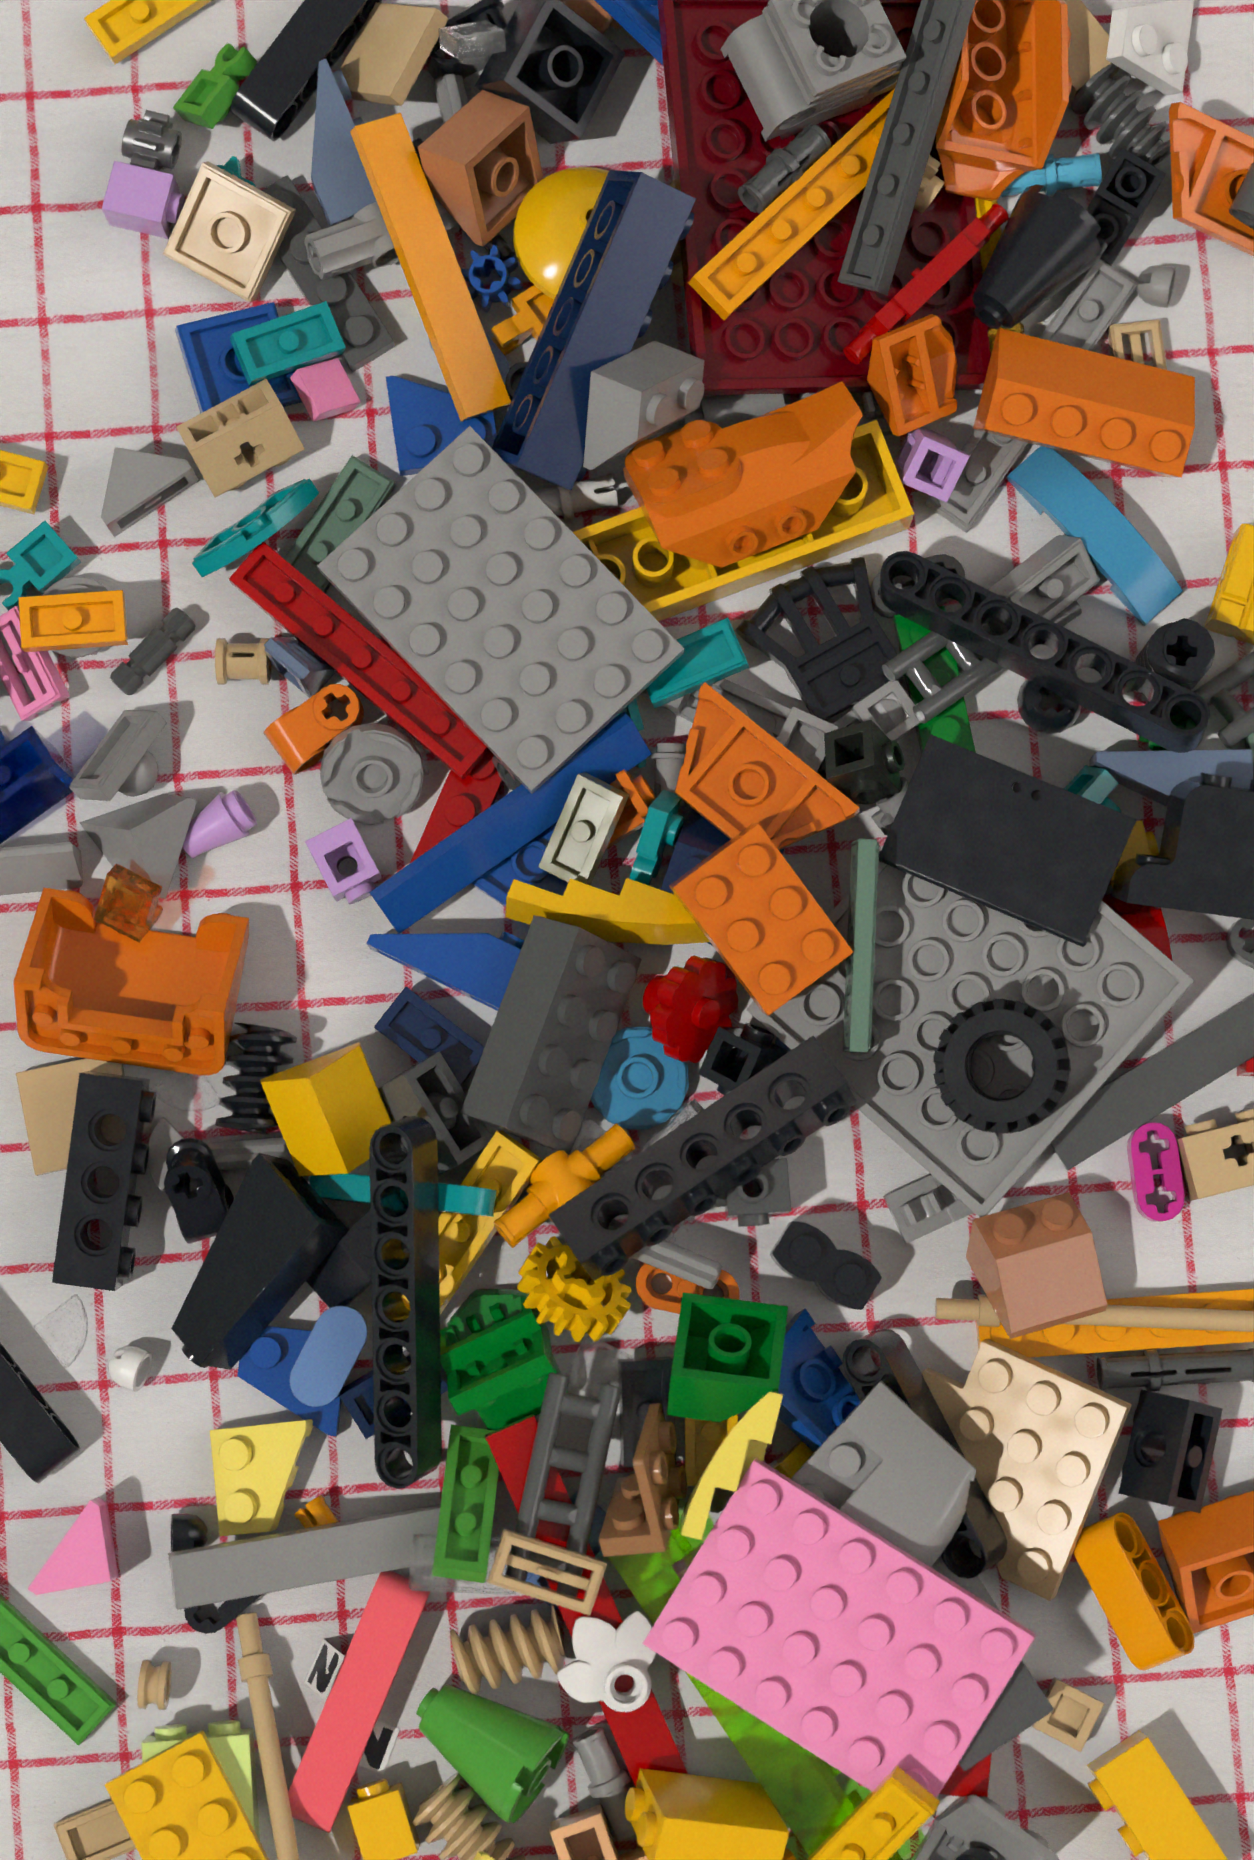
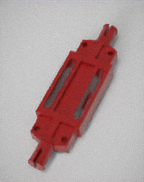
M994 203L982 217H976L922 270L917 267L911 273L914 278L879 310L859 331L860 334L843 349L847 359L853 364H860L862 359L872 351L873 338L901 327L989 242L990 236L1009 219L1007 211L1001 205Z

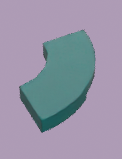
M309 478L272 493L261 505L240 521L215 534L194 557L193 566L201 577H204L235 561L289 523L315 499L319 491Z

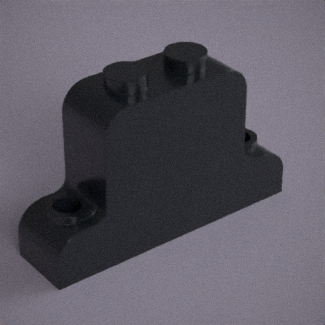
M1201 772L1199 782L1184 781L1177 784L1172 789L1168 798L1158 856L1136 854V858L1123 862L1115 873L1112 897L1132 904L1254 920V780L1250 781L1249 789L1231 787L1233 777Z

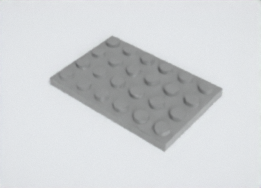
M471 426L463 431L317 565L318 570L531 794L541 787L684 654V648Z

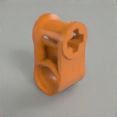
M330 684L322 688L300 706L289 710L277 718L265 729L263 734L293 775H297L322 759L324 751L337 735L352 726L362 724L364 707L360 699L349 687L341 684ZM336 699L342 704L351 702L345 708L349 716L343 721H340L336 716L327 719L333 712L329 704Z

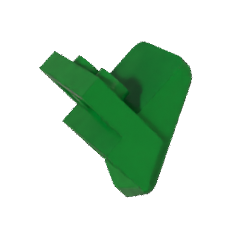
M477 1289L473 1291L450 1318L447 1327L440 1330L441 1365L447 1373L448 1400L458 1416L472 1409L476 1410L488 1430H497L531 1414H534V1416L540 1414L549 1373L562 1374L552 1353L549 1329L546 1323L539 1324L536 1322L540 1312L537 1308H525L523 1303L529 1294L514 1289Z

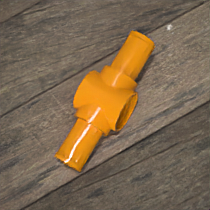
M615 1123L582 1152L576 1149L569 1155L564 1150L552 1153L538 1164L530 1177L532 1185L527 1188L529 1194L500 1218L496 1219L493 1222L495 1228L503 1239L514 1248L548 1219L552 1221L549 1216L550 1213L601 1179L603 1174L629 1153L635 1150L633 1141Z

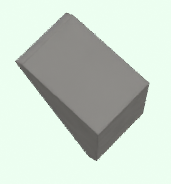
M115 447L101 518L115 537L199 480L186 459Z

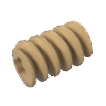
M554 1605L551 1607L550 1622H545L538 1610L535 1609L531 1610L529 1627H524L518 1616L514 1614L510 1615L508 1632H503L496 1619L489 1621L487 1637L481 1635L475 1624L469 1625L466 1642L461 1641L454 1629L450 1630L452 1648L460 1679L464 1681L472 1694L480 1692L482 1676H485L490 1686L496 1689L501 1687L503 1671L507 1673L514 1684H517L522 1680L523 1666L528 1668L534 1679L542 1677L544 1661L549 1663L555 1674L564 1666L566 1654Z
M456 1773L442 1783L420 1803V1809L412 1821L415 1827L431 1821L433 1827L425 1839L428 1844L441 1839L447 1842L438 1856L440 1860H446L458 1856L460 1860H474L477 1851L485 1852L495 1860H526L525 1855L507 1859L515 1846L512 1838H506L494 1842L501 1830V1824L498 1821H492L481 1825L488 1812V1807L485 1804H479L468 1808L475 1795V1791L472 1787L454 1790L462 1777L459 1773Z

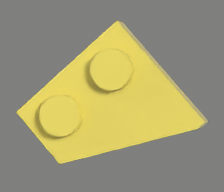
M312 1419L210 1430L219 1536L277 1530L285 1507V1493L293 1485L299 1466H296V1462L305 1437L310 1436L313 1428Z

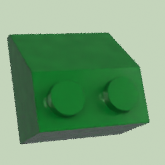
M683 1293L671 1371L667 1415L722 1422L752 1408L769 1392L778 1393L788 1306Z

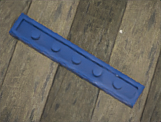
M623 712L609 722L533 794L521 784L369 893L398 934H400L555 824L560 817L579 773L586 772L611 784L617 779L615 774L623 769L626 771L631 770L652 755L632 719Z

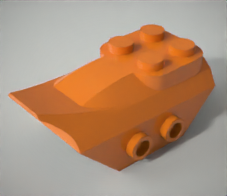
M976 0L936 132V149L939 154L947 193L988 201L998 200L1002 192L1019 176L1027 171L1043 168L1068 106L1072 88V80L1068 70V48L1071 41V30L1068 26V5L1063 0Z
M841 381L792 404L725 428H721L718 424L710 421L694 420L674 431L653 439L643 440L636 444L625 458L626 467L623 468L624 478L662 549L723 568L819 529L856 472L850 452L856 427L863 415L847 387Z

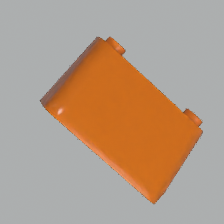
M43 888L13 981L17 1031L20 1039L29 1047L46 1053L194 1075L218 1073L223 1069L229 1048L249 939V918L233 916L227 913L208 915L200 921L196 937L97 923L94 905L81 893L72 890L64 891Z

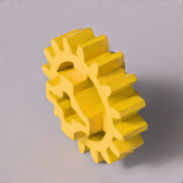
M555 1236L550 1237L546 1245L538 1242L518 1272L522 1279L518 1283L517 1289L529 1294L523 1303L524 1307L529 1309L537 1308L540 1312L536 1322L539 1324L546 1323L547 1321L555 1324L554 1334L560 1336L565 1329L571 1331L575 1342H580L586 1332L594 1342L599 1341L604 1332L611 1335L631 1306V1303L626 1300L632 1292L631 1287L620 1283L626 1274L623 1269L615 1274L601 1276L593 1281L567 1242L562 1245Z

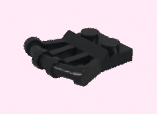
M864 557L850 559V564L818 569L810 566L800 572L801 578L785 587L780 583L769 589L770 595L750 620H742L735 629L736 633L744 641L759 649L785 670L791 684L796 688L810 714L825 721L859 703L890 680L882 670V665L898 655L874 616ZM853 584L860 623L850 628L828 591V587ZM810 595L816 600L836 634L835 637L821 645L816 641L795 605ZM780 614L784 616L805 651V654L798 658L765 634Z

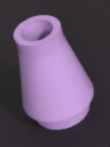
M236 790L226 795L220 792L190 822L183 849L191 858L194 859L201 853L249 836L248 830L257 825V821L241 794Z

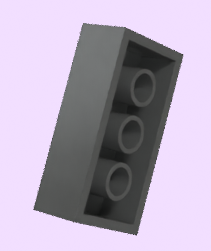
M534 915L460 1113L524 1140L557 1151L564 1150L569 1155L580 1132L582 1120L594 1088L598 1083L602 1066L612 1039L617 1032L619 1020L630 990L635 983L636 974L642 959L580 927Z

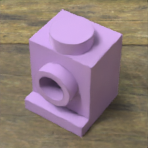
M922 426L907 433L894 460V464L903 484L947 503L970 456L958 450L948 437Z
M352 818L305 841L336 902L346 897L349 904H354L371 896L369 892L376 888L374 882L382 879V876ZM344 859H354L357 862L356 872L351 876L341 875L339 873V864Z

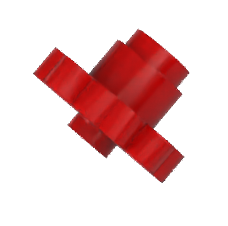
M691 956L684 968L674 966L667 975L657 976L648 983L643 994V1007L646 1013L650 1015L653 1027L652 1038L654 1041L663 1044V1051L666 1056L681 1062L690 1061L698 1063L704 1056L705 1051H708L718 1027H732L729 1015L734 1012L738 1005L737 981L735 978L726 975L724 963L708 957Z

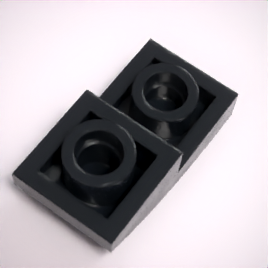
M1124 148L1119 152L1086 209L1101 228L1096 235L1099 244L1106 240L1107 248L1100 259L1111 267L1166 176V173Z

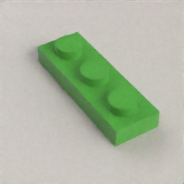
M451 1424L431 1576L485 1583L499 1468L484 1435L495 1430Z

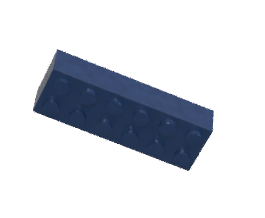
M609 170L493 443L492 449L507 465L568 490H572L574 483L580 482L588 470L583 467L591 371L630 353L636 338H641L647 331L653 314L650 305L657 289L661 290L671 276L673 261L670 259L677 242L682 241L692 227L694 213L691 212L696 198L643 172Z

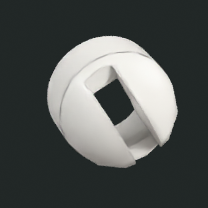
M125 1346L119 1348L114 1352L115 1359L109 1361L108 1373L119 1386L137 1392L147 1380L152 1366L153 1355L151 1352L138 1347Z

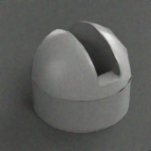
M1156 265L1142 271L1138 278L1143 284H1139L1136 287L1139 297L1145 303L1152 306L1168 308L1172 296L1176 268Z

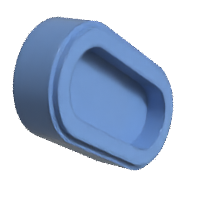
M335 1306L327 1309L318 1318L290 1373L291 1390L294 1396L303 1404L312 1407L324 1406L335 1400L340 1394L368 1338V1325L359 1311L349 1306Z

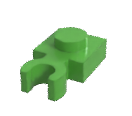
M227 43L218 52L213 68L210 71L201 69L173 106V109L184 121L213 129L230 112L232 100L240 88L237 83L251 73L257 64V60L245 47L237 51L232 44Z

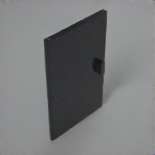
M930 734L882 850L879 852L878 861L1084 947L1087 944V935L1137 819Z

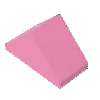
M97 1497L89 1501L28 1587L31 1592L39 1595L111 1582L119 1577L108 1505L104 1500Z

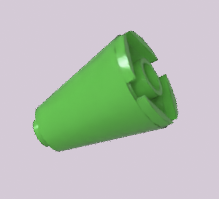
M450 1684L445 1685L440 1691L432 1688L426 1694L416 1712V1715L422 1718L419 1724V1730L493 1812L509 1824L510 1822L515 1823L538 1797L545 1786L542 1783L543 1778L549 1767L554 1770L557 1767L570 1736L569 1733L558 1725L472 1694Z

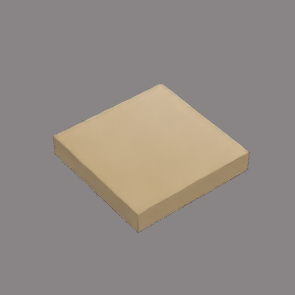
M375 3L340 68L352 95L350 100L402 106L447 24L448 18L437 8Z
M203 162L163 255L248 302L256 301L296 209L211 162Z
M85 1058L16 1073L35 1175L39 1176L67 1170L79 1074L93 1071L125 1076L123 1064ZM108 1114L101 1123V1132L109 1142L120 1143L125 1137L126 1126L120 1117Z

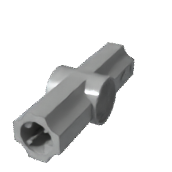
M432 194L447 235L459 232L461 228L459 224ZM377 201L360 209L351 220L308 234L304 240L308 261L314 274H317L321 280L349 272L370 263L374 267H384L399 261Z

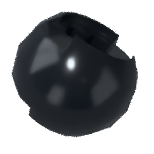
M1026 679L1021 685L1017 697L1018 711L1025 724L1035 731L1045 734L1061 733L1072 727L1080 716L1082 706L1059 695L1061 700L1057 704V708L1060 712H1057L1052 707L1044 711L1039 706L1043 699L1040 692L1042 691L1046 696H1050L1054 692Z

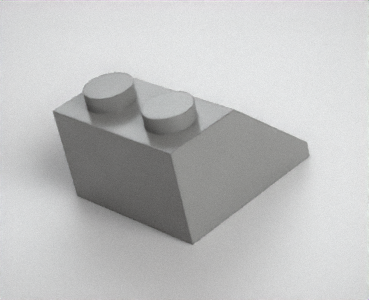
M652 341L591 371L583 467L593 470L633 449L641 441L654 438L700 408V402L704 395V383L702 382L704 360L660 342Z

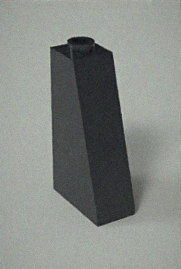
M258 1153L253 1159L171 1328L184 1344L182 1351L185 1356L199 1367L206 1368L210 1366L231 1370L348 1231L303 1176H299L296 1168L289 1160L263 1153Z

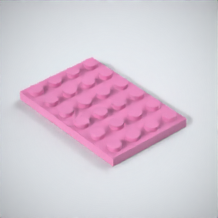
M755 1458L739 1483L737 1492L733 1493L644 1640L643 1645L870 1791H873L898 1766L937 1798L1029 1649L1036 1634L760 1459Z

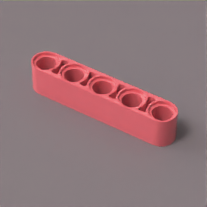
M393 1571L380 1572L288 1791L292 1818L327 1833L331 1832L432 1589L431 1587Z

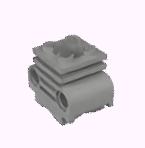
M769 0V6L763 9L762 15L747 21L735 29L721 47L724 58H730L764 128L761 134L765 141L778 136L783 140L800 133L808 124L813 126L868 105L875 96L896 87L902 63L907 58L879 0Z

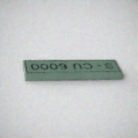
M858 838L851 842L847 943L853 950V953L846 958L843 1052L866 1053L868 1050H871L879 842H877V839Z

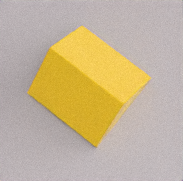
M360 1042L261 1079V1085L299 1176L349 1174L369 1160L370 1140L374 1132L382 1126L392 1123Z

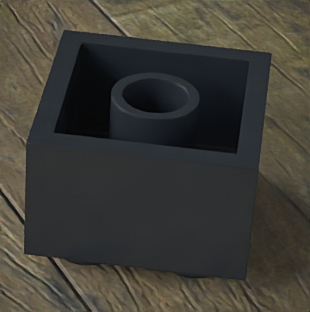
M520 0L475 87L480 91L485 90L528 106L534 132L550 144L578 140L582 138L626 52L560 0Z

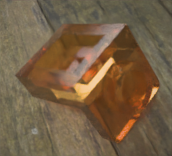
M116 863L106 875L94 920L140 943L161 917L163 907L157 903L162 886Z

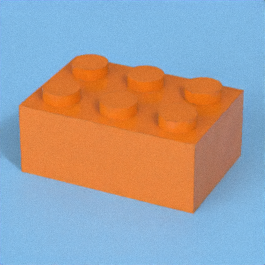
M752 823L669 885L670 889L761 1012L767 1016L853 953L851 947L759 823Z

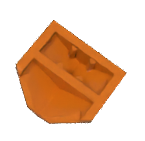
M930 314L873 338L867 382L893 435L898 437L955 413L957 410V399H954L958 365L953 339L943 327L941 319L936 315Z

